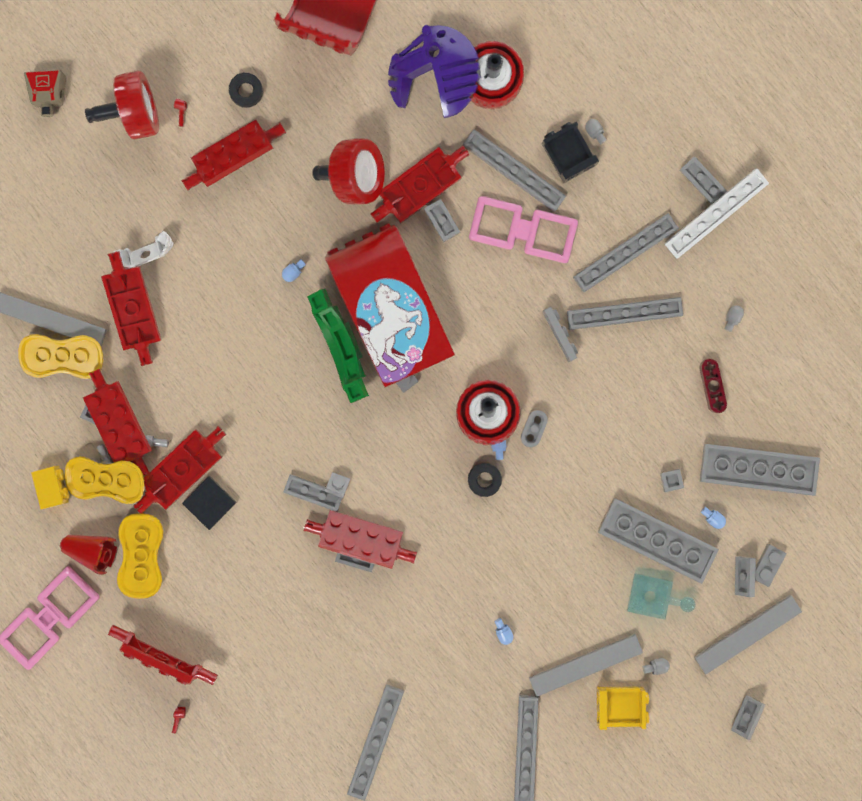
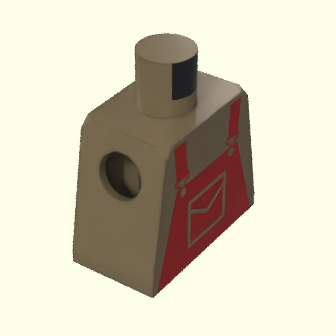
M61 70L24 72L31 104L38 108L41 107L42 117H53V107L63 106L66 75Z

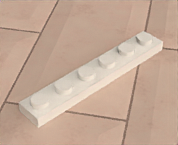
M755 168L664 243V245L678 259L766 187L769 182Z

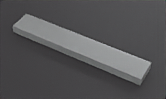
M475 129L463 143L466 149L553 212L558 209L566 198V195Z
M668 213L573 278L584 293L679 228Z
M0 292V313L69 337L86 335L97 340L100 346H102L107 329Z
M681 297L567 311L569 330L683 316Z
M789 595L694 658L703 672L708 674L802 611L794 598Z
M633 634L531 676L529 679L538 697L640 655L643 651L636 635Z
M386 684L347 795L365 801L404 690Z
M519 695L514 801H534L538 719L537 696Z

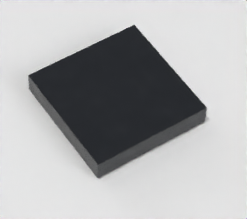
M208 476L182 504L208 530H211L237 502L212 477Z

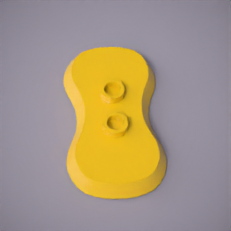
M32 334L24 337L18 348V359L22 370L35 378H43L56 373H66L78 378L90 379L89 373L97 369L102 370L103 352L99 342L86 335H79L66 340H54L43 335Z
M79 456L70 459L66 464V487L73 496L79 499L87 500L104 496L120 503L133 504L142 498L144 478L140 468L134 463L118 461L111 464H101L89 458Z
M145 513L131 514L122 520L118 530L119 540L123 549V561L118 571L117 584L120 591L128 597L136 599L149 598L159 591L162 583L157 553L163 539V527L160 520L153 515Z

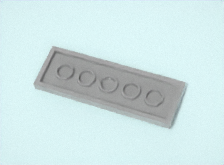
M704 444L699 482L816 496L820 458Z
M616 498L613 499L598 530V533L701 584L719 550Z

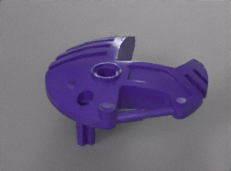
M425 25L422 27L421 35L413 40L401 53H395L391 57L388 75L393 77V80H388V85L394 88V91H390L399 108H406L413 79L431 70H434L444 118L460 113L472 100L469 98L470 95L474 94L478 86L475 83L480 79V74H477V70H480V63H476V60L479 59L478 54L468 38L451 27ZM423 42L422 47L411 51L414 47H417L419 44ZM439 50V54L433 57L435 51Z

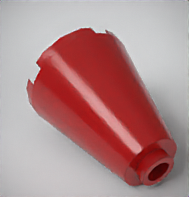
M67 535L61 540L60 548L62 553L96 574L104 575L107 573L105 571L106 568L112 567L115 561L117 546H114V542L117 541L113 537Z

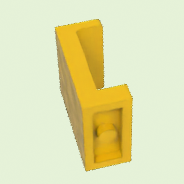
M597 687V726L599 730H607V727H641V729H646V724H649V713L646 712V704H649L648 692L643 687Z

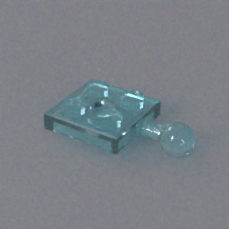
M634 573L627 612L666 620L669 604L680 606L685 612H691L695 609L696 603L691 597H684L683 599L670 597L673 581ZM646 592H654L655 599L650 602L646 601L644 597Z

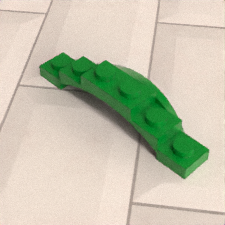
M326 288L320 289L307 296L312 308V314L321 329L333 357L342 388L346 392L351 404L369 396L362 379L366 375L359 360L363 356L349 322L344 323L338 306L332 305Z

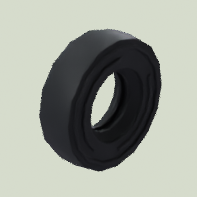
M242 72L231 79L229 95L236 105L250 108L260 102L263 96V87L261 81L255 75ZM244 83H248L253 87V92L249 97H243L239 94V87Z
M480 463L471 469L468 475V484L474 494L480 497H489L499 491L502 485V476L496 466L490 463ZM486 472L492 476L490 486L481 487L478 484L477 478L481 473Z

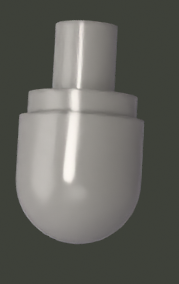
M596 119L588 120L585 125L587 133L591 138L597 139L600 145L606 141L603 135V127Z
M735 305L729 309L725 319L728 321L724 328L725 330L732 332L734 325H738L744 315L742 307Z
M659 658L650 661V665H645L642 668L644 674L652 672L653 675H660L668 672L670 664L668 660Z

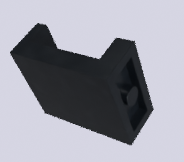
M577 121L572 124L571 122L564 124L560 127L561 130L556 133L552 131L544 136L545 139L542 141V146L563 184L597 166L599 163L597 156H593L582 137Z

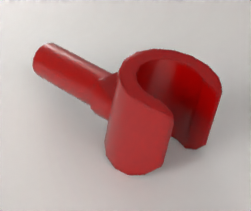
M177 98L174 102V109L179 110V127H184V111L187 109V103Z
M177 707L173 713L174 724L172 733L174 734L177 732L179 718L186 717V707Z

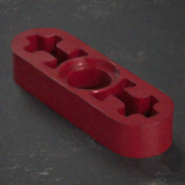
M714 359L703 360L700 363L699 369L708 408L713 413H722L727 408V401L719 365ZM707 362L714 366L711 369V375L716 374V377L706 379V376H710L709 370H705ZM712 380L718 383V389L715 392L710 391L708 388V384ZM720 393V396H716L717 401L722 403L718 410L716 407H713V404L716 403L715 397L711 398L710 395Z

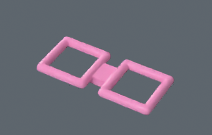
M484 196L478 198L469 233L470 240L511 250L516 238L526 241L524 249L526 254L568 263L578 225L576 219L535 210L532 221L520 219L523 209L520 205ZM484 204L514 212L507 241L477 234ZM540 218L570 225L562 255L533 248Z
M69 566L65 567L38 595V601L44 606L38 614L31 608H26L0 634V644L27 670H30L58 642L59 636L52 628L59 621L66 628H71L99 599V594ZM67 576L90 597L69 619L47 598ZM27 618L50 638L29 660L7 640Z

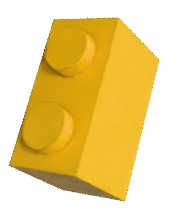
M60 466L31 472L40 510L69 503V491L64 486L63 480L65 475Z

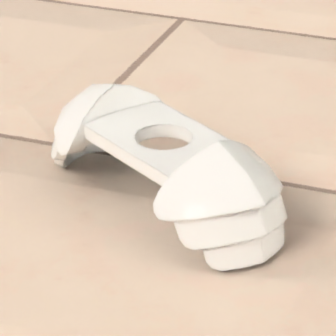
M163 231L159 236L155 237V243L132 252L128 248L113 252L120 251L124 268L130 269L162 258L173 247V242L170 236ZM150 251V255L147 258H141L143 252Z

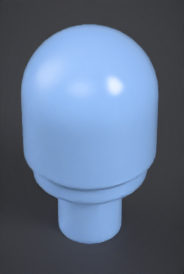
M301 259L296 264H289L283 269L282 278L286 282H293L302 273L300 270L306 265Z
M506 440L491 446L493 452H496V460L504 459L503 451H506L507 448Z
M706 507L701 510V513L706 516L707 523L712 527L721 529L726 525V518L718 511H710Z
M501 618L495 620L494 622L497 626L495 631L499 641L504 645L510 644L514 638L510 627L507 624L504 625Z

